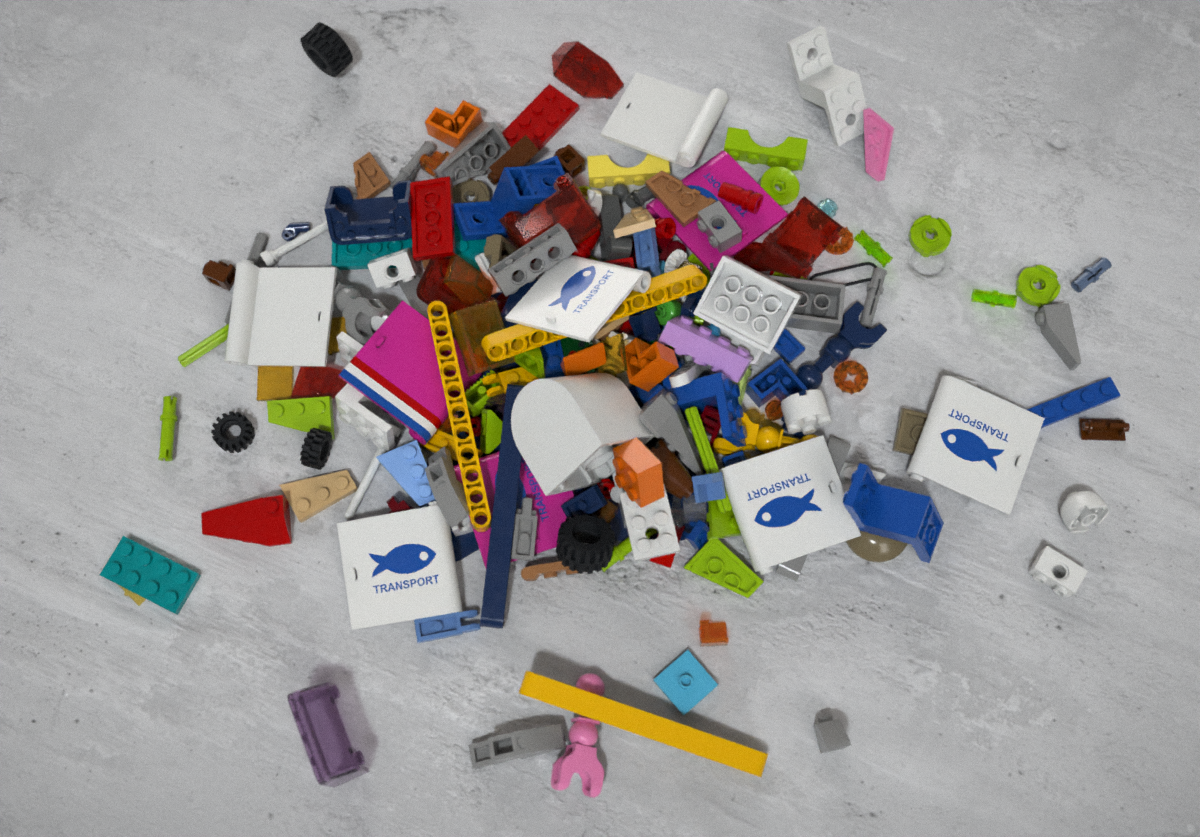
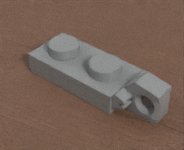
M522 498L521 509H516L510 559L534 560L538 516H536V511L532 510V498Z

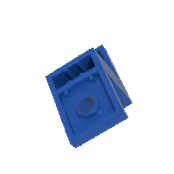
M561 165L504 167L492 200L453 203L454 218L464 241L486 239L494 234L502 235L504 238L519 237L523 232L534 204L570 202L573 200L574 194Z
M675 353L680 368L685 362L682 357ZM719 372L694 379L692 382L676 388L671 387L669 376L662 380L664 389L667 392L673 393L676 397L677 404L684 418H686L685 410L687 408L697 407L700 415L703 413L706 405L719 410L723 438L736 447L746 446L745 438H747V431L745 426L742 425L741 419L744 413L742 406L738 402L740 390L738 385L731 381L730 378Z
M859 463L857 470L852 473L851 486L849 491H846L844 494L843 505L860 531L911 544L920 560L930 563L944 524L932 498L878 484L869 466Z

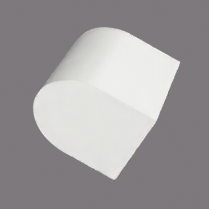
M590 373L534 380L522 388L512 408L511 429L515 444L545 496L596 485L602 479L609 478L616 471L612 459H614L613 448L636 437L646 445L655 437L639 419L638 416L641 408L629 389L621 380L607 373Z

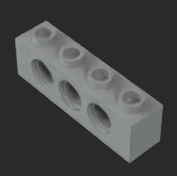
M557 223L487 270L498 288L507 297L516 293L526 283L534 281L544 271L552 269L559 261L569 258L577 249L566 229ZM551 247H554L553 250L548 253L549 249ZM536 258V261L533 264H530L531 261ZM519 270L515 276H512L515 271Z

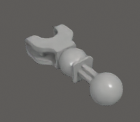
M327 265V266H324V267H336V266ZM337 268L333 303H336L337 308L342 311L347 334L360 344L365 345L373 335L371 318L373 316L382 318L386 308L379 299L368 300L361 297L360 292L356 290L354 285L343 284V274Z

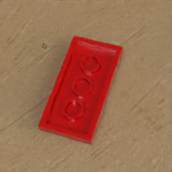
M549 84L502 132V135L510 147H513L526 135L540 151L579 111V105Z
M450 176L411 182L413 259L421 261L456 255L452 179Z

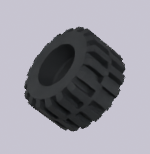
M321 22L317 23L301 38L302 47L310 60L321 71L331 77L338 76L353 61L352 53L345 41L331 27Z
M583 513V515L575 514L573 518H566V522L561 523L558 531L556 546L558 560L562 561L564 567L568 566L569 570H577L581 574L583 572L592 574L593 571H601L602 567L606 568L608 566V562L612 558L615 541L614 530L611 529L609 523H605V519H599L594 514L592 516L588 515V513Z

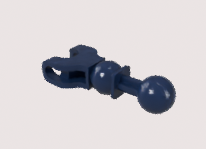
M859 301L845 312L839 334L826 342L825 347L819 353L821 358L814 364H805L797 370L796 376L808 390L820 387L823 381V373L830 366L835 368L839 363L846 361L854 349H868L872 347L887 331V328L882 324L873 329H866L860 324L859 315L864 310V306Z

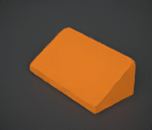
M603 342L564 357L560 366L565 376L580 375L606 364Z

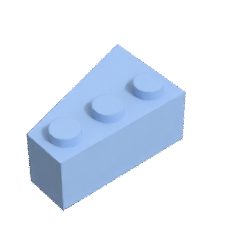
M417 440L376 457L419 508L428 507L429 502L436 501L425 468L429 465Z

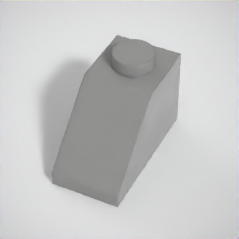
M832 716L819 718V723L813 726L821 754L844 749L851 745L840 719L833 720Z

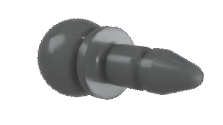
M619 183L613 187L612 194H617L622 204L626 202L630 208L640 207L630 198L632 193L628 192L626 185Z

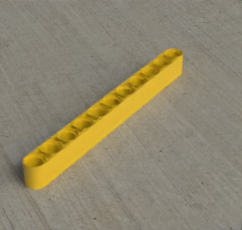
M687 265L651 278L650 287L645 293L631 291L606 323L700 291L706 286L707 277L695 265ZM517 324L486 335L482 339L481 346L488 358L496 362L566 338V336Z
M433 301L429 304L427 312L470 520L476 531L485 532L491 527L492 520L447 307L441 301ZM436 311L443 312L441 316H433V313ZM441 330L447 331L445 336L437 335ZM445 350H449L452 352L447 357L441 355V353ZM449 370H453L456 372V374L452 377H447L445 375V373ZM454 390L460 392V395L454 398L450 397L449 394ZM457 411L465 413L461 418H455L453 415ZM462 431L469 433L466 439H460L457 436ZM466 452L474 454L470 460H464L462 455ZM470 473L478 475L477 480L473 482L468 481L466 477ZM479 494L483 499L479 503H473L471 497ZM478 516H485L487 518L485 524L478 525L475 523Z
M527 670L518 692L536 700L762 777L768 754Z

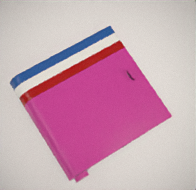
M402 300L341 371L339 377L409 428L410 436L425 445L449 414L430 322ZM443 330L437 333L438 336H445L447 334ZM453 338L464 392H466L487 368L486 361L482 356L475 355ZM445 350L441 353V355L447 357L452 352L449 350ZM453 370L445 373L447 377H452L456 374ZM454 390L449 396L453 398L458 397L460 392Z

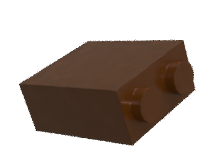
M525 135L487 169L488 175L486 177L495 186L499 182L504 167L524 166L539 152L538 148Z

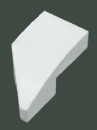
M588 189V216L590 219H597L602 209V195L599 190Z

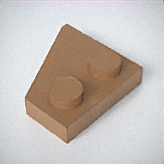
M370 152L353 163L354 173L356 174L354 179L355 187L357 188L356 199L373 198L390 186V180Z

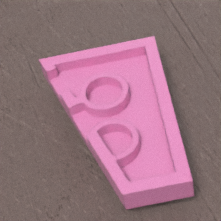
M871 108L863 110L866 173L879 182L885 180L894 128Z

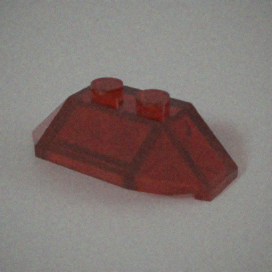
M579 41L564 42L552 54L554 77L583 98L612 99L624 87L623 82L609 62Z

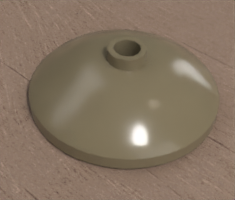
M860 531L861 536L846 541L849 548L857 556L870 562L892 560L900 555L908 544Z

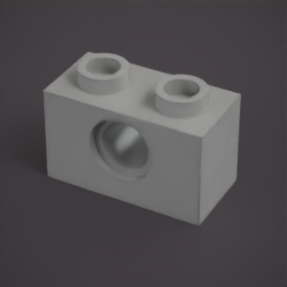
M719 200L698 212V221L696 223L702 233H706L710 245L713 248H717L720 253L742 241V230Z

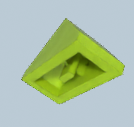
M482 409L480 450L485 454H490L501 443L503 422L490 409Z

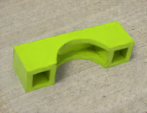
M728 127L724 151L735 161L763 164L769 167L781 166L791 171H802L808 139L788 136L778 146L763 147L751 139L748 130Z

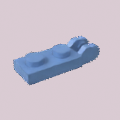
M655 228L633 233L637 269L647 272L651 270L652 278L661 275V270L658 267L660 264Z
M469 610L415 619L417 642L423 643L480 630V624L472 623L465 626L461 624V619L474 618L478 616V611Z

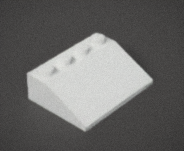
M724 255L693 314L770 354L803 295Z

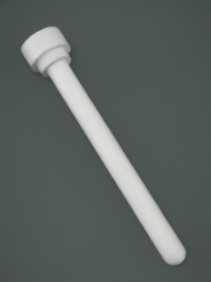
M327 221L274 251L271 249L260 253L268 268L273 266L278 257L328 230Z
M388 423L392 426L395 440V438L399 437L402 430ZM385 448L377 449L344 516L347 520L353 518L380 465L376 457L386 453L387 450Z

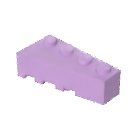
M685 315L677 316L667 322L658 340L659 343L673 347L674 352L680 356L682 354L692 356L693 362L699 365H711L713 372H722L736 383L742 380L754 358L749 355L750 352L747 349L731 345L729 339L711 334L712 330L702 325L699 327L693 324V320Z

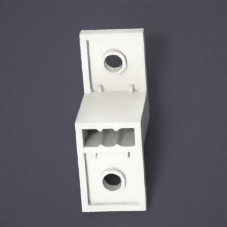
M819 26L787 42L801 98L825 108L834 145L840 146L863 134V110L867 109L860 76L858 73L833 63L825 27ZM813 48V56L808 59L807 53ZM851 114L852 119L849 123L846 124L845 120L847 116Z
M343 331L337 336L340 359L347 365L363 345ZM347 383L335 396L340 420L346 425L351 424L354 426L356 431L363 437L368 436L378 448H385L387 451H391L395 447L392 426L372 413L377 406L374 402Z
M615 471L612 477L623 525L628 531L634 561L680 552L665 485V497L640 508L635 501L632 502L629 499L627 492L623 488L617 486L614 476H616ZM655 528L659 532V536L654 540L648 539L645 534L646 530Z

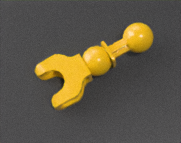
M744 413L741 419L742 425L745 426L747 431V438H745L746 446L736 447L724 438H716L712 445V450L715 453L729 456L740 451H755V447H757L759 451L769 453L819 436L808 434L801 439L783 436V429L779 432L772 426H764L759 429V424L752 423L747 414Z

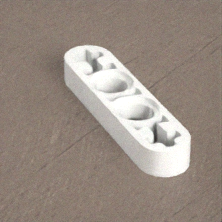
M694 360L685 363L669 376L671 387L676 388L692 382L706 369V366L699 365L693 362Z

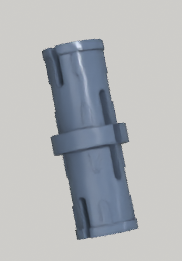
M1105 257L1100 258L1093 266L1084 269L1083 274L1071 282L1072 288L1078 293L1082 292L1089 284L1098 281L1099 276L1111 268V262Z

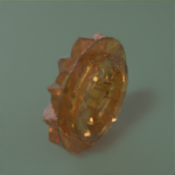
M840 223L837 225L830 224L821 234V245L830 254H845L853 245V232H850L848 227L841 226ZM834 233L837 237H842L840 243L837 240H832Z
M846 361L838 365L833 379L836 387H839L842 393L847 392L852 395L861 392L866 387L868 373L860 363ZM847 374L850 376L857 375L853 383L851 380L845 381Z

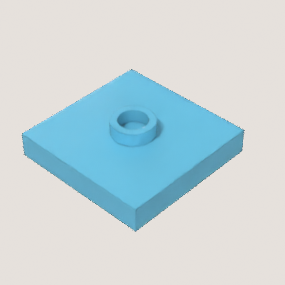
M689 650L685 651L653 679L683 716L718 686Z

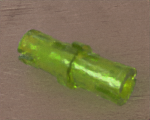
M864 230L854 238L867 251L866 254L872 255L883 267H886L887 263L889 264L892 261L893 257Z
M973 289L971 295V302L990 304V307H995L996 305L1014 309L1017 302V295L998 293L996 290L991 292Z

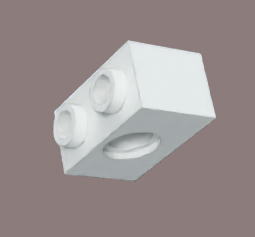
M410 248L373 259L367 265L376 288L383 286L386 289L394 286L397 281H410L415 278L414 275L418 272ZM389 266H396L399 270V273H391L389 270Z
M1049 546L1040 551L1028 571L1035 581L1047 584L1053 588L1057 595L1066 596L1067 598L1076 593L1088 572ZM1053 569L1059 571L1060 578L1053 575Z

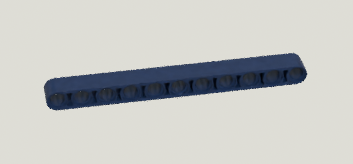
M507 384L480 627L503 629L522 455L512 435L511 414L515 399L522 388L525 387L524 385Z

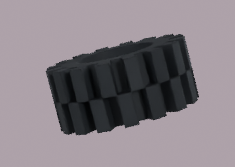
M230 411L229 415L223 413L222 416L224 418L220 419L218 417L216 419L218 423H213L212 425L215 430H211V433L214 435L212 436L213 440L226 452L228 450L230 453H234L235 450L239 453L241 452L240 448L246 450V444L251 445L252 441L250 439L255 436L252 433L255 432L252 423L239 412L235 414L233 411ZM233 425L240 426L241 433L237 438H226V431L229 427Z
M317 428L310 429V432L307 433V438H304V445L302 444L301 447L303 448L300 452L302 465L318 470L325 466L328 460L327 457L330 455L329 451L332 448L333 436L331 432Z

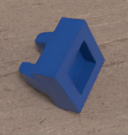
M700 520L698 522L691 521L689 525L692 531L690 533L683 531L682 535L695 549L700 551L708 541L707 532L710 529L706 523Z

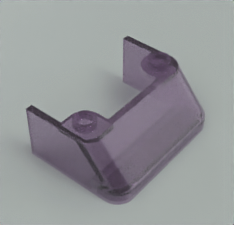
M326 682L292 692L287 695L318 783L335 788L368 773L369 770L363 766L365 759L361 750L356 751L348 737L337 707L338 698L341 697L336 684Z

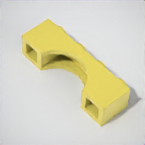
M647 154L639 165L629 168L614 164L608 155L587 156L589 188H603L605 186H615L619 183L641 186L660 171L670 175L669 161Z

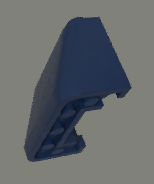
M412 180L395 183L393 186V197L353 200V194L348 187L330 186L324 210L331 240L338 245L409 239L412 236L410 183Z

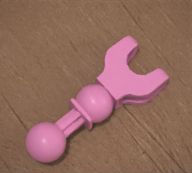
M593 673L582 675L577 680L575 686L599 696H603L605 691L603 680ZM579 714V717L571 719V722L574 723L569 730L571 744L566 746L564 755L559 757L553 764L551 786L554 790L558 791L567 789L573 774L576 772L582 779V792L584 795L595 798L601 792L604 779V769L596 756L597 748L593 747L598 739V730L595 725H599L600 721Z

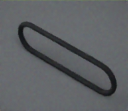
M864 262L825 272L816 273L809 278V280H812L814 277L843 271L851 268H856L864 265H871L874 268L878 267L874 263ZM872 277L850 283H845L843 285L850 286L863 282L871 281Z

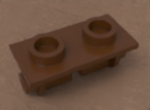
M1079 419L1081 440L1126 441L1125 432H1128L1130 429L1129 423H1125L1124 420Z

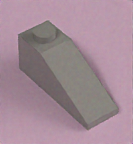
M1069 303L1043 305L1036 314V323L1040 326L1042 335L1069 370H1075L1081 364V358Z

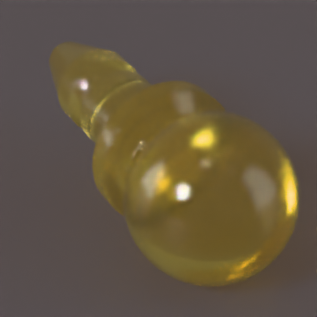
M749 409L745 412L752 423L759 424V428L761 425L763 427L772 426L779 432L783 429L778 423L764 419L765 414L760 415L756 409Z

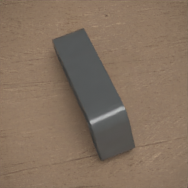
M601 194L602 209L596 220L601 234L599 242L602 262L629 258L632 251L631 237L622 236L615 238L613 232L622 220L619 197L617 194Z

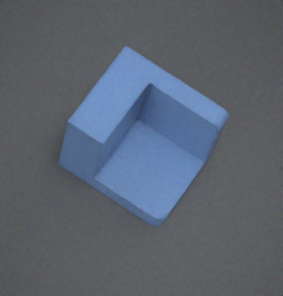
M722 472L692 476L696 503L726 498Z

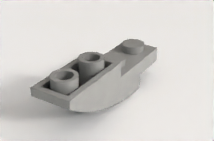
M443 447L428 458L429 466L425 468L430 488L448 524L454 527L470 514L463 485L456 479L450 451Z
M562 724L489 737L486 741L469 745L473 769L518 758L525 759L566 748Z

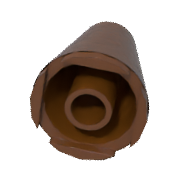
M661 439L658 442L660 445L657 448L652 447L650 451L662 462L663 484L665 485L666 492L679 499L683 497L688 499L694 492L692 477L674 451H670L666 446L665 440Z

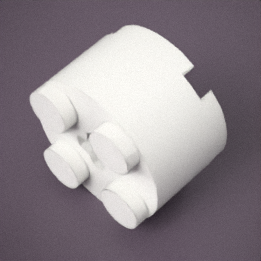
M806 390L807 395L800 396L799 393H796L782 400L781 410L789 434L801 431L803 435L811 434L816 431V427L825 426L832 422L821 390Z

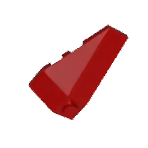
M283 495L258 498L201 513L203 535L256 543L268 547L292 544L290 505Z

